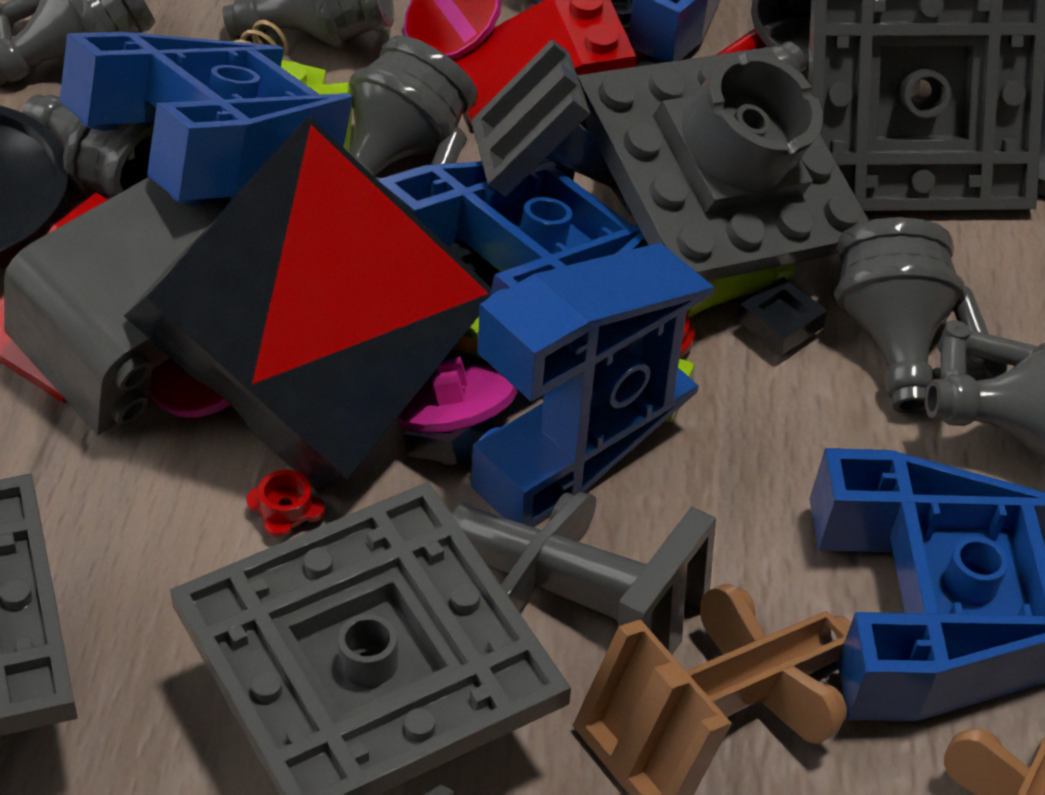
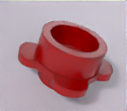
M289 469L277 470L266 475L259 483V486L253 488L246 498L248 509L260 514L265 521V532L272 537H285L290 534L292 529L299 527L305 521L316 522L320 520L325 512L324 501L321 498L312 496L309 480L300 472Z

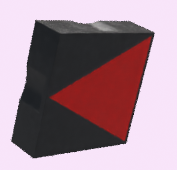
M309 116L278 145L229 199L226 208L198 238L179 254L124 317L194 380L204 384L223 397L240 414L250 430L292 469L303 474L309 480L310 485L320 493L348 480L479 317L480 304L490 297L492 288Z

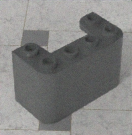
M148 177L32 242L22 249L8 265L4 276V332L97 436L115 424L120 426L129 424L142 414L148 405L146 396L151 387L152 369L170 359L126 319L124 315L179 254L226 208L231 197L211 198L203 205H186L173 200L166 190Z

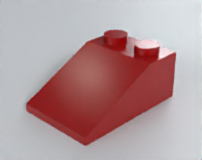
M543 0L494 27L487 38L474 50L460 58L452 59L469 75L478 91L475 106L465 112L471 131L474 132L471 120L551 39L569 52L577 75L635 67L636 54L611 0Z

